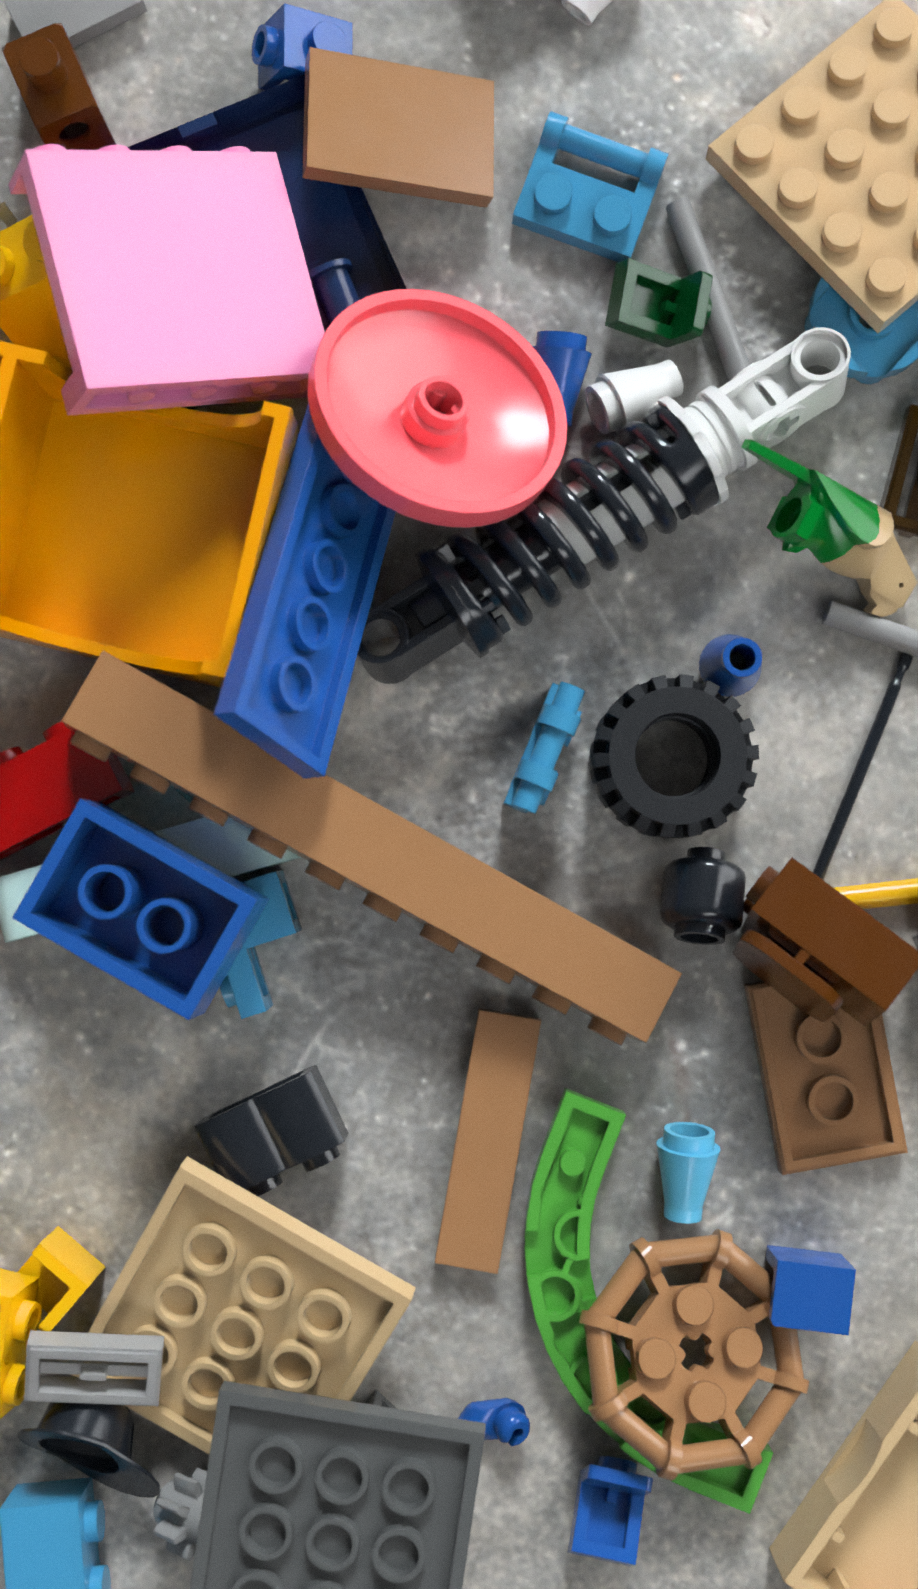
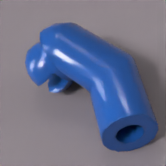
M510 1398L471 1402L457 1418L486 1423L484 1440L499 1439L500 1442L508 1443L510 1446L522 1443L530 1432V1421L526 1416L524 1407Z

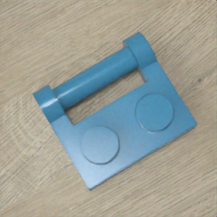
M550 111L515 207L512 224L618 263L631 258L669 153L652 147L649 153L569 125V117ZM559 150L639 178L635 193L554 164Z

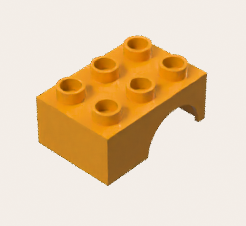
M0 341V637L98 659L103 650L133 668L222 688L300 432L292 408L264 401L262 410L251 414H220L173 407L67 416L61 389L73 373L72 369L57 361L47 351Z

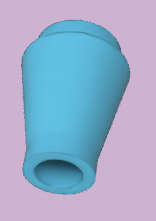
M692 1122L669 1123L664 1126L663 1137L656 1141L664 1196L663 1215L668 1220L677 1223H697L702 1220L704 1201L721 1148L715 1143V1131L708 1126Z

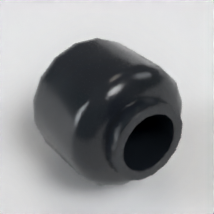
M693 847L688 849L687 857L675 859L665 866L660 916L662 922L674 930V938L677 940L700 945L722 944L725 942V935L731 934L741 927L746 877L740 867L725 860L726 853L712 847Z

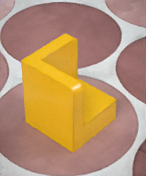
M59 1226L32 1251L30 1258L18 1271V1273L39 1277L36 1302H39L42 1309L48 1313L37 1327L41 1331H52L106 1267Z

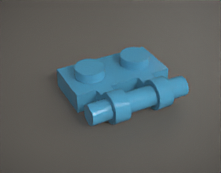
M560 682V685L552 683L503 805L525 814L528 812L536 814L539 805L544 806L559 775L558 771L554 768L563 746L568 747L581 721L580 716L582 712L578 708L585 693L583 689L566 682Z

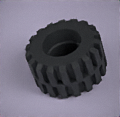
M679 674L676 678H666V675L651 678L648 682L641 685L637 684L626 691L609 707V710L600 719L595 729L596 735L590 745L589 757H592V770H590L592 783H596L601 794L599 799L605 808L609 807L616 815L615 819L625 826L638 830V833L650 837L684 838L703 834L702 832L716 829L727 822L726 817L734 811H739L747 799L743 797L746 789L754 787L757 773L752 772V764L754 760L759 759V745L751 744L749 733L755 731L750 718L743 720L737 709L742 705L732 695L725 698L718 693L720 686L709 680L702 684L693 681L694 676ZM673 720L687 725L698 734L706 749L707 768L701 783L691 792L681 796H666L655 792L643 781L636 766L635 750L639 738L650 726L661 721Z

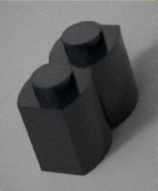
M317 1065L297 1072L257 1093L234 1102L202 1118L194 1126L215 1172L256 1196H260L280 1185L283 1181L279 1173L302 1163L305 1171L309 1172L333 1161L340 1156L337 1145L343 1143L348 1135V1131Z

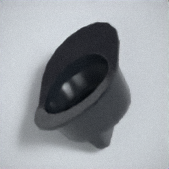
M50 1402L37 1428L22 1429L17 1434L19 1440L26 1445L57 1456L105 1486L137 1497L153 1498L160 1494V1484L154 1476L131 1460L134 1423L129 1408L124 1405Z

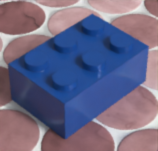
M80 799L12 918L187 1020H191L205 1014L267 905L269 898L102 802Z

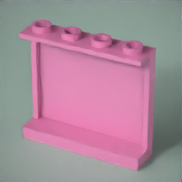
M46 144L32 150H25L8 185L11 194H27L71 363L73 373L61 389L67 416L308 397L309 371L325 332L276 152H251L248 148L242 146L229 147L222 151H192L186 146H171L160 151H132L123 145H110L98 150H66L65 147L57 144Z

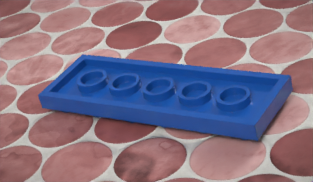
M309 403L214 712L217 718L304 779L325 777L396 511L382 505L357 487L332 460L316 432L310 414Z

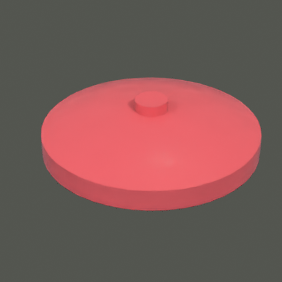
M396 289L367 296L344 309L333 320L323 335L311 364L308 378V403L316 432L326 451L340 470L357 487L382 505L404 516L446 527L469 528L498 523L518 514L534 502L549 483L562 460L567 441V418L562 395L550 369L532 345L513 327L490 311L462 298L421 289Z

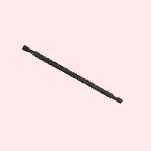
M902 652L900 655L895 676L887 687L814 867L813 873L821 879L825 877L901 689L903 676L913 660V656Z

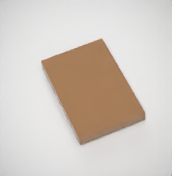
M310 47L305 60L302 178L487 208L494 197V81Z
M764 981L744 984L778 1171L782 1175L908 1153L882 1014L863 1026L839 1008L826 1022H821L799 1009Z

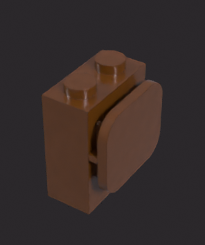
M793 857L780 873L769 865L745 896L747 899L744 901L743 912L748 916L740 930L744 935L738 941L733 954L752 973L818 1021L826 1022L841 1008L863 1026L867 1025L887 1011L918 970V950Z

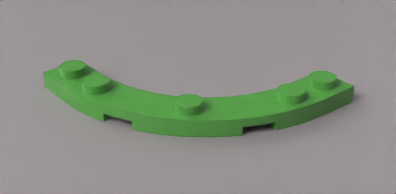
M564 1088L541 1147L531 1179L525 1216L524 1249L528 1288L535 1320L545 1348L564 1385L584 1413L591 1416L588 1407L593 1402L584 1325L578 1322L581 1310L588 1311L597 1299L590 1269L591 1221L598 1189L626 1114L623 1110ZM611 1334L618 1387L629 1380L628 1368H632V1365ZM642 1396L629 1402L626 1407L662 1436L666 1417ZM596 1422L608 1435L619 1443V1447L626 1454L656 1473L655 1466L604 1422ZM697 1422L686 1424L682 1442L685 1445L727 1439L720 1424L715 1422ZM767 1443L761 1452L762 1463L750 1470L744 1465L682 1473L678 1474L672 1482L750 1514L773 1451Z

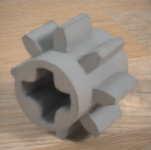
M196 1468L191 1478L176 1473L174 1479L165 1484L160 1494L157 1495L153 1509L154 1520L157 1524L153 1530L154 1535L167 1541V1551L187 1560H191L196 1550L207 1471Z

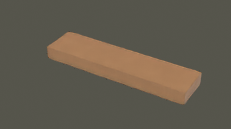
M478 1008L435 1254V1263L498 1274L541 1026L540 1018Z

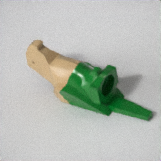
M745 439L741 446L742 449L794 482V487L788 495L782 496L767 526L772 535L783 542L782 551L798 553L807 548L830 571L856 579L862 595L868 602V605L863 609L864 612L884 617L897 612L899 608L903 607L918 582L893 533L894 520L891 512L814 469H808L754 440Z

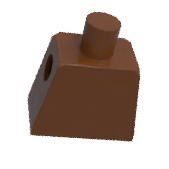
M53 23L11 41L2 47V52L44 145L57 144L65 147L66 150H98L105 146L117 145L78 54L62 23ZM75 122L86 124L87 130L83 135L74 139H67L68 136L64 127Z

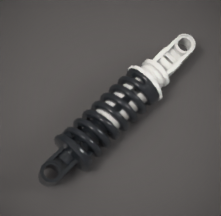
M813 328L802 333L797 339L764 360L747 366L731 381L720 388L708 386L697 394L696 401L685 408H682L674 399L664 396L653 404L648 414L644 416L647 424L631 421L621 427L618 443L609 439H603L595 443L589 454L590 462L581 458H573L565 462L561 470V481L552 477L534 502L518 514L505 519V522L500 521L490 525L475 527L476 541L462 532H457L449 536L447 542L438 548L427 551L422 549L416 553L415 557L422 578L369 610L357 654L367 673L374 680L384 684L399 683L461 642H464L479 658H482L489 653L488 649L501 642L503 635L511 630L503 614L496 618L492 614L503 605L517 625L526 626L531 623L533 614L526 604L522 593L534 587L547 607H556L561 603L562 595L550 575L561 568L575 588L584 589L591 582L590 574L585 565L596 559L603 569L607 571L614 570L620 563L619 555L614 546L622 541L634 552H642L647 549L648 536L644 527L651 522L663 534H670L677 528V517L673 508H675L679 518L684 520L691 514L700 515L712 506L715 507L728 500L729 491L725 477L737 469L745 471L758 461L757 457L741 448L745 439L754 440L770 448L785 440L798 427L823 411L830 409L841 400L845 391L851 357L850 346L846 338L830 328ZM818 365L824 366L832 372L824 375H815L805 369ZM386 637L400 639L398 646L391 653L384 656L372 655L373 647L381 639Z

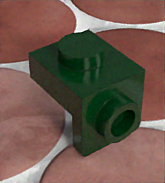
M631 258L619 262L615 266L605 326L666 348L700 337L711 315L712 302L710 292L713 276L700 270L681 278Z

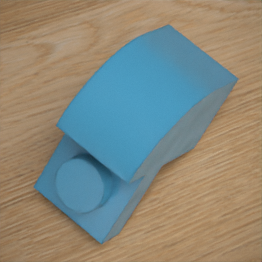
M283 870L241 882L269 898L267 905L220 986L227 1007L230 1008L237 1005L241 1019L265 1012L273 1006L255 946L295 934L302 930Z

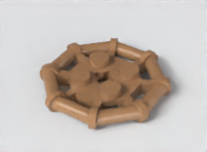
M716 1229L712 1235L650 1242L641 1237L629 1244V1255L588 1311L581 1310L578 1323L583 1324L585 1330L593 1402L589 1405L588 1410L595 1422H604L655 1466L656 1474L660 1478L672 1481L678 1474L738 1465H744L750 1470L762 1463L761 1452L801 1393H808L810 1383L809 1380L804 1379L797 1329L776 1327L770 1321L777 1371L760 1364L763 1345L760 1336L756 1333L755 1324L769 1316L773 1276L733 1243L731 1233ZM703 1263L699 1281L694 1283L668 1285L661 1272V1267ZM725 1268L760 1299L743 1308L719 1287L723 1269ZM644 1279L651 1292L629 1324L616 1320V1316ZM611 1334L625 1338L626 1350H630L632 1368H628L629 1380L618 1387ZM701 1336L705 1342L703 1350L706 1354L705 1361L702 1365L693 1364L687 1370L681 1364L686 1353L679 1345L684 1337L697 1340ZM757 1380L773 1384L745 1428H743L735 1412ZM642 1396L666 1417L662 1436L626 1407L629 1402ZM718 1420L727 1439L685 1445L682 1442L686 1424L697 1422L711 1423Z

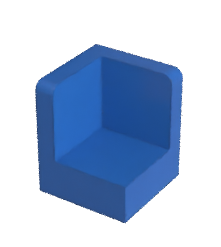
M767 1245L765 1259L774 1269L769 1309V1320L776 1327L849 1335L856 1269L840 1253Z

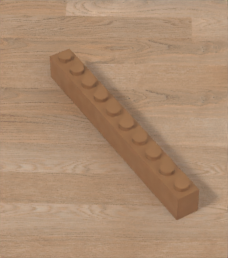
M103 650L62 719L66 728L75 732L69 743L103 762H106L110 753L119 756L134 765L129 776L163 795H165L170 785L193 797L188 808L198 815L221 827L224 826L228 817L252 830L247 838V841L279 859H282L286 850L297 854L310 862L305 873L338 891L344 881L367 893L362 902L364 906L394 922H397L401 913L406 914L424 924L419 934L422 938L450 953H454L458 944L480 955L476 964L477 968L509 985L515 975L536 986L532 998L563 1015H566L570 1006H573L592 1017L587 1027L588 1029L622 1046L626 1036L647 1043L682 975L681 972L333 778L327 775L325 777L302 778L217 718L211 710Z

